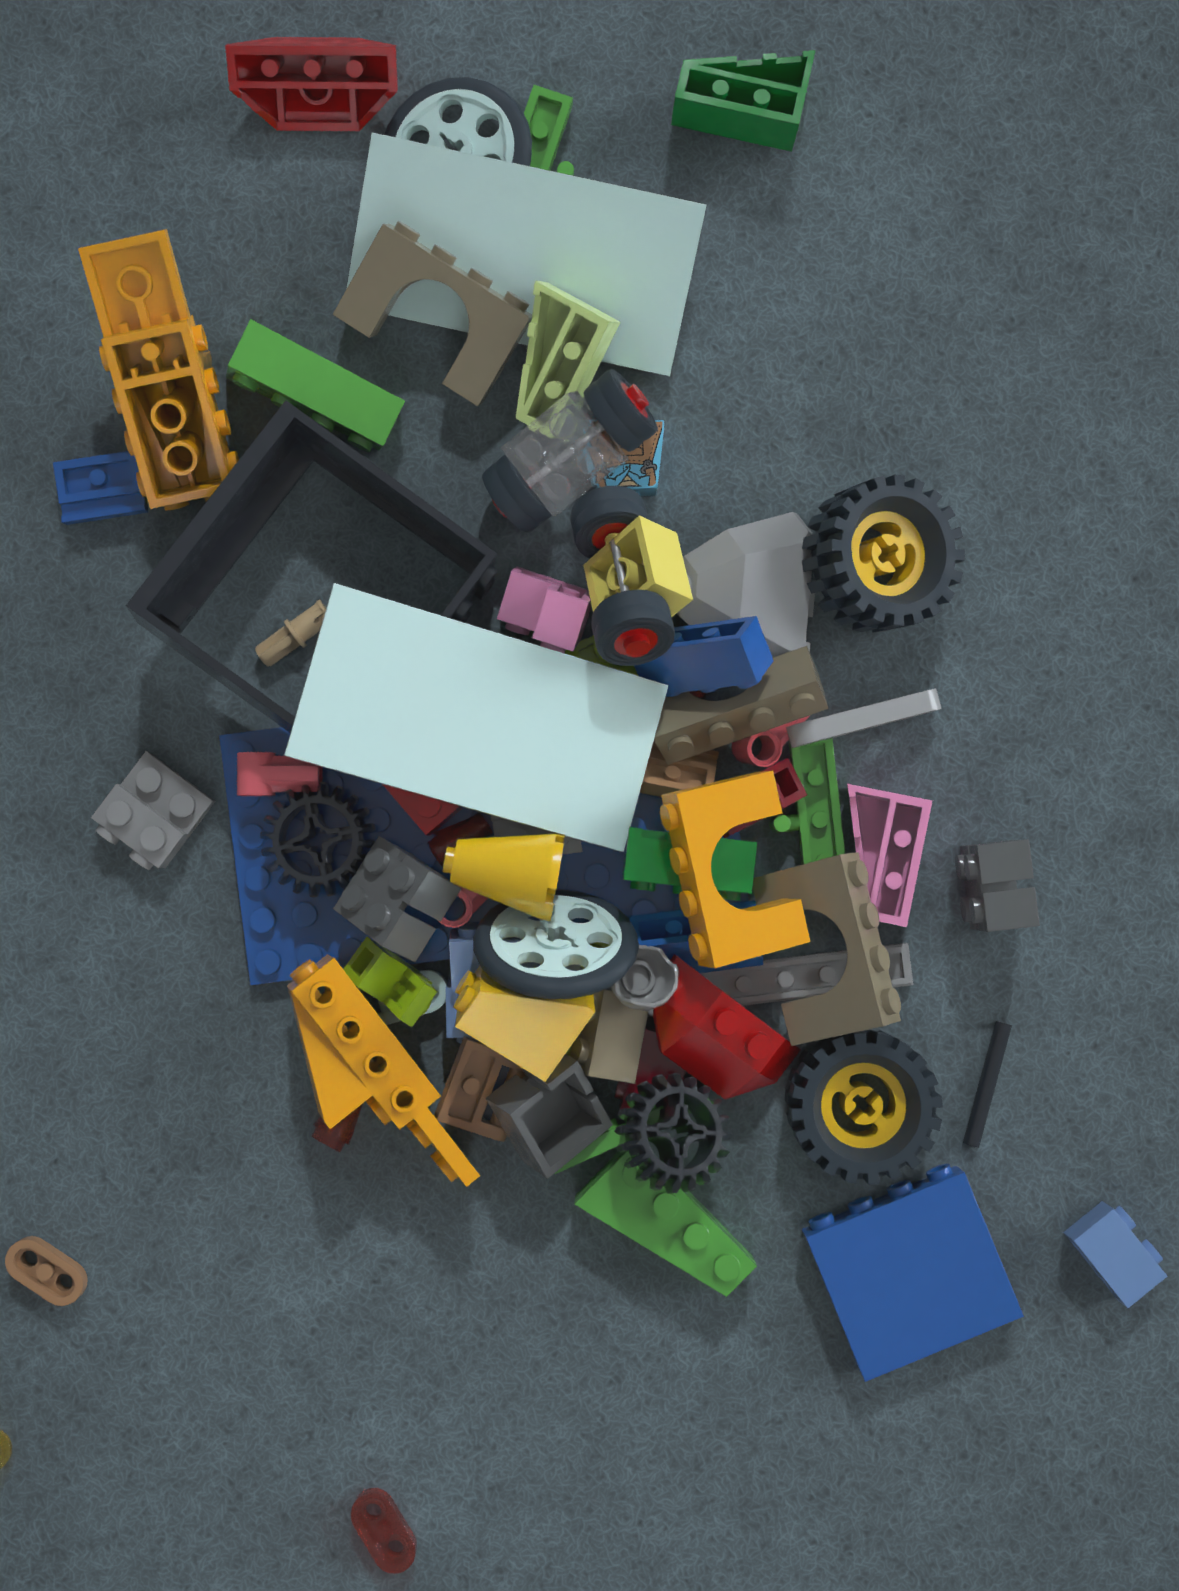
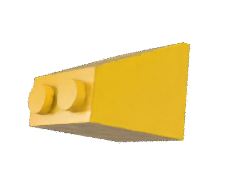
M480 965L475 973L468 970L460 980L455 990V993L459 996L453 1006L457 1010L456 1028L544 1082L549 1078L595 1013L593 994L572 999H544L526 996L511 991L492 980Z

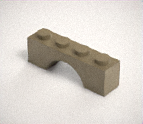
M804 646L773 657L774 661L762 676L761 681L732 698L707 701L693 696L689 691L674 697L665 696L654 740L667 765L828 709L820 677L808 647Z

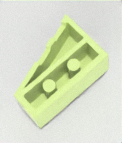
M535 281L533 295H535L532 320L528 326V349L526 363L523 364L516 419L553 439L565 436L584 397L583 392L590 385L617 331L620 321L548 282Z

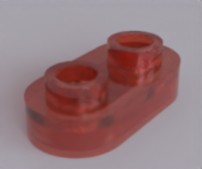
M369 1488L362 1491L356 1497L351 1509V1521L354 1528L381 1570L391 1574L404 1572L412 1565L417 1551L415 1535L394 1500L386 1491L380 1488ZM369 1504H377L381 1508V1513L371 1515L366 1507ZM397 1540L402 1543L404 1548L401 1551L395 1552L389 1548L388 1543Z

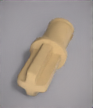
M319 599L313 606L292 621L286 619L284 621L285 626L256 646L255 651L266 666H272L300 645L303 648L306 647L305 641L320 631L326 611L322 601Z

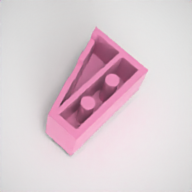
M847 784L856 852H859L860 860L864 862L868 871L869 880L867 888L870 900L877 908L879 922L907 927L932 800Z

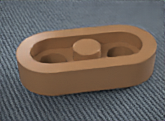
M24 1237L14 1243L7 1251L5 1265L8 1273L15 1280L54 1305H69L76 1301L86 1290L88 1279L84 1268L78 1262L39 1237ZM26 1251H33L37 1255L36 1264L27 1262L25 1258ZM61 1274H67L72 1278V1287H64L61 1284Z

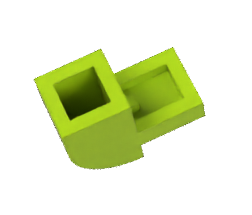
M368 936L343 969L359 989L383 1002L399 1020L411 1027L428 1010L433 997L438 992L431 986L432 982L426 976Z

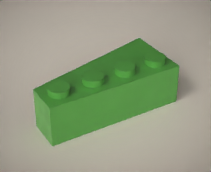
M250 319L227 367L226 378L236 385L271 399L270 401L278 407H281L285 400L329 432L332 433L334 429L349 436L347 441L350 444L366 452H370L372 448L379 451L384 446L405 403L403 399Z
M618 1151L575 1195L574 1204L726 1297L757 1267L753 1255L690 1192H684L680 1188L678 1193L668 1194L664 1186L661 1190L655 1191L650 1189V1178L642 1182L635 1180L636 1168L628 1169L624 1166L626 1160L630 1158L628 1151Z

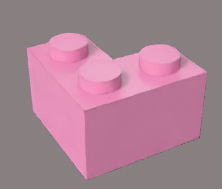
M516 566L511 571L497 619L506 622L505 628L515 633L529 635L530 630L534 631L532 638L541 641V647L565 654L566 649L574 651L582 638L592 606L589 590Z

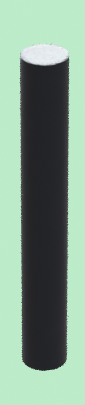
M995 1021L964 1135V1144L977 1148L980 1146L1012 1025Z

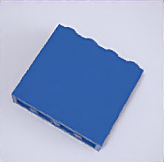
M942 1164L933 1167L926 1172L927 1178L913 1184L910 1180L894 1183L886 1189L888 1194L872 1200L871 1196H864L853 1200L847 1205L849 1210L833 1216L832 1212L819 1214L808 1221L810 1226L802 1229L853 1352L857 1367L865 1382L1024 1317L966 1174L958 1166L950 1167V1164Z

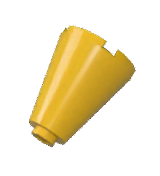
M540 834L457 839L455 848L447 846L443 872L451 874L450 883L538 919L551 921L565 835Z

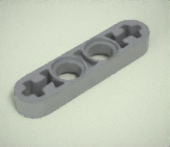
M935 688L786 727L791 748L923 715L940 710L942 707L937 689Z

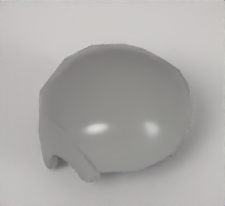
M639 945L634 964L622 979L611 986V989L620 1002L628 1008L649 1011L664 1005L676 991L678 986V967L667 958L662 949L654 946Z

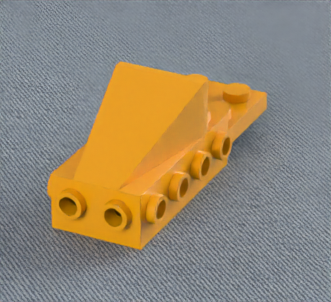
M167 229L78 248L103 333V338L101 339L102 346H99L101 361L105 371H110L115 387L112 389V398L117 413L123 414L127 428L124 431L125 443L131 456L135 455L139 472H136V479L142 497H147L150 509L164 506L165 510L185 507L189 505L190 500L205 497V501H207L239 461V456L236 451L230 452L226 439V435H231L229 419L225 409L218 410L214 394L220 393L215 369L212 367L210 351L203 352L208 350L206 334L202 324L195 325L193 315L190 316Z
M328 954L316 964L309 959L290 973V977L294 981L288 984L287 987L318 1112L329 1129L366 1101L384 1125L392 1121L399 1130L406 1125L425 1149L432 1144L436 1151L430 1157L451 1183L459 1178L467 1187L480 1177L476 1169L428 1109L441 1095L336 959ZM321 986H324L323 994H321L318 990V988ZM348 1021H350V1025H349V1027L347 1028V1026L345 1025V1023L348 1022Z

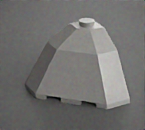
M794 512L723 531L683 557L693 600L677 614L688 625L757 616L772 657L807 646L810 652V643L806 642L808 617H813L815 593L811 594L807 583L811 582L812 571L803 572L802 560L811 558V550L802 549L804 537L813 533L800 516Z

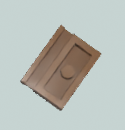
M654 740L640 793L661 797L663 794L713 783L719 752L709 750L667 765Z

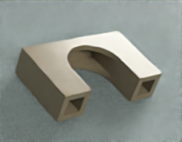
M400 221L397 222L395 227L391 224H382L333 315L370 338L377 336L396 300L411 284L429 279L449 286L459 295L466 307L469 318V331L462 350L442 384L476 406L481 405L532 320V314L526 311L529 304L507 291L505 296L497 293L490 288L493 281L476 269L471 268L468 273L454 265L457 258L435 244L432 250L417 241L420 234Z
M859 852L840 854L753 878L752 888L756 905L782 898L801 899L804 911L813 910L829 917L838 926L846 942L847 964L842 978L835 987L824 994L781 1004L791 1046L883 1027L901 1021L899 1015L901 1001L898 992L892 987L888 971L890 958L887 949L880 940L877 928L879 925V914L876 906L870 900L867 888L869 880L868 871L864 862L860 860Z

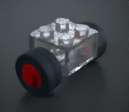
M611 369L605 372L597 381L589 385L583 392L585 400L578 391L565 394L501 447L505 455L483 473V483L492 498L494 506L520 530L526 533L531 532L549 517L561 514L580 497L591 491L625 464L629 459L619 445L626 451L631 452L657 432L656 421L647 407L649 402L635 384L630 385L615 370Z

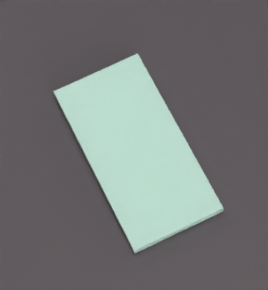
M372 133L347 287L382 224H391L395 227L397 222L400 221L420 234L417 241L432 250L436 244L457 258L454 265L468 273L471 268H474L493 281L490 288L497 293L505 296L507 291L526 301L529 304L526 311L530 314L533 313L534 283L535 281H542L552 284L620 321L601 362L670 376L707 205ZM424 279L408 286L400 294L389 313V316L467 333L469 331L468 313L462 299L452 288L435 280ZM528 328L518 344L528 345Z
M334 583L284 756L624 852L628 830L633 819L668 685Z

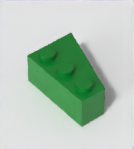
M816 50L802 51L801 56L777 58L776 53L763 54L762 59L737 61V56L683 60L674 99L671 125L792 152Z
M629 827L622 879L631 881L630 889L655 891L657 883L673 885L672 893L674 894L682 892L679 875L674 872L670 862L669 853L673 847L669 832ZM720 838L712 855L711 873L715 887L723 899L740 901L741 893L752 894L757 842Z

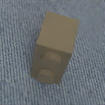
M604 989L593 994L595 1013L573 1042L570 1057L578 1061L584 1074L587 1076L635 1084L648 1011L628 1008L620 1002L613 991Z

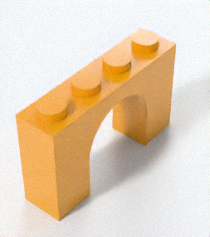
M773 771L754 772L661 795L663 805L660 807V817L664 828L669 831L673 847L669 853L670 862L674 872L679 875L682 892L679 893V903L683 914L689 920L692 933L688 938L689 948L693 958L698 961L699 966L718 968L810 942L801 899L782 898L738 909L722 898L712 878V855L718 841L728 830L743 823L782 814Z

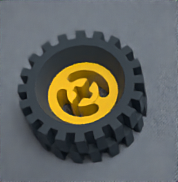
M896 474L887 478L884 475L834 494L835 497L825 500L818 507L822 513L811 517L807 527L816 532L803 539L802 549L811 550V558L802 560L803 572L813 570L815 580L807 583L811 594L821 591L825 598L818 605L824 612L837 610L838 612L833 620L840 625L853 623L852 630L859 632L872 630V633L915 625L924 622L926 618L937 615L942 611L939 605L949 603L955 595L948 586L959 584L962 579L963 572L954 569L956 563L965 561V549H956L955 540L963 538L961 527L951 529L948 520L956 515L950 506L941 509L938 507L937 503L943 496L935 489L922 493L925 482L916 478L905 482V475ZM869 528L877 530L882 534L881 536L861 542L864 533ZM894 572L892 579L887 585L880 584L874 580V577Z
M872 1029L814 1041L816 1046L808 1052L805 1049L798 1057L801 1063L797 1069H791L788 1077L791 1085L789 1090H785V1102L788 1105L786 1115L788 1123L794 1132V1137L814 1163L819 1164L823 1171L833 1177L837 1174L844 1181L857 1184V1179H864L868 1185L880 1184L879 1177L885 1175L891 1181L902 1177L900 1168L908 1165L911 1169H914L921 1163L916 1156L922 1149L930 1152L935 1144L929 1137L932 1129L940 1131L942 1119L936 1115V1108H943L942 1096L935 1091L934 1086L938 1085L935 1074L927 1069V1062L919 1053L896 1037L881 1030L878 1032ZM861 1073L880 1077L889 1093L887 1112L882 1114L883 1101L874 1089L861 1081L850 1083V1077ZM836 1092H840L839 1104L841 1109L857 1124L868 1125L872 1123L869 1130L854 1132L846 1130L837 1124L832 1113V1100ZM856 1095H860L863 1098L867 1097L866 1102L869 1107L865 1111L860 1108L855 1109L856 1104L853 1098Z

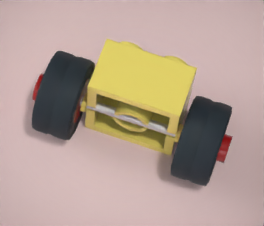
M604 486L589 491L580 497L572 507L570 522L576 547L585 557L590 558L583 566L593 610L592 629L597 651L607 662L621 666H634L653 661L666 653L674 642L675 630L671 617L693 600L678 535L676 532L650 521L643 499L636 491L624 486Z

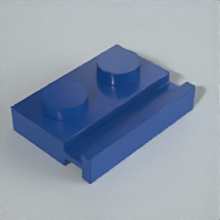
M128 451L53 462L58 501L62 510V523L70 525L149 513L145 497H142L137 484L136 472H139L135 455L131 456Z

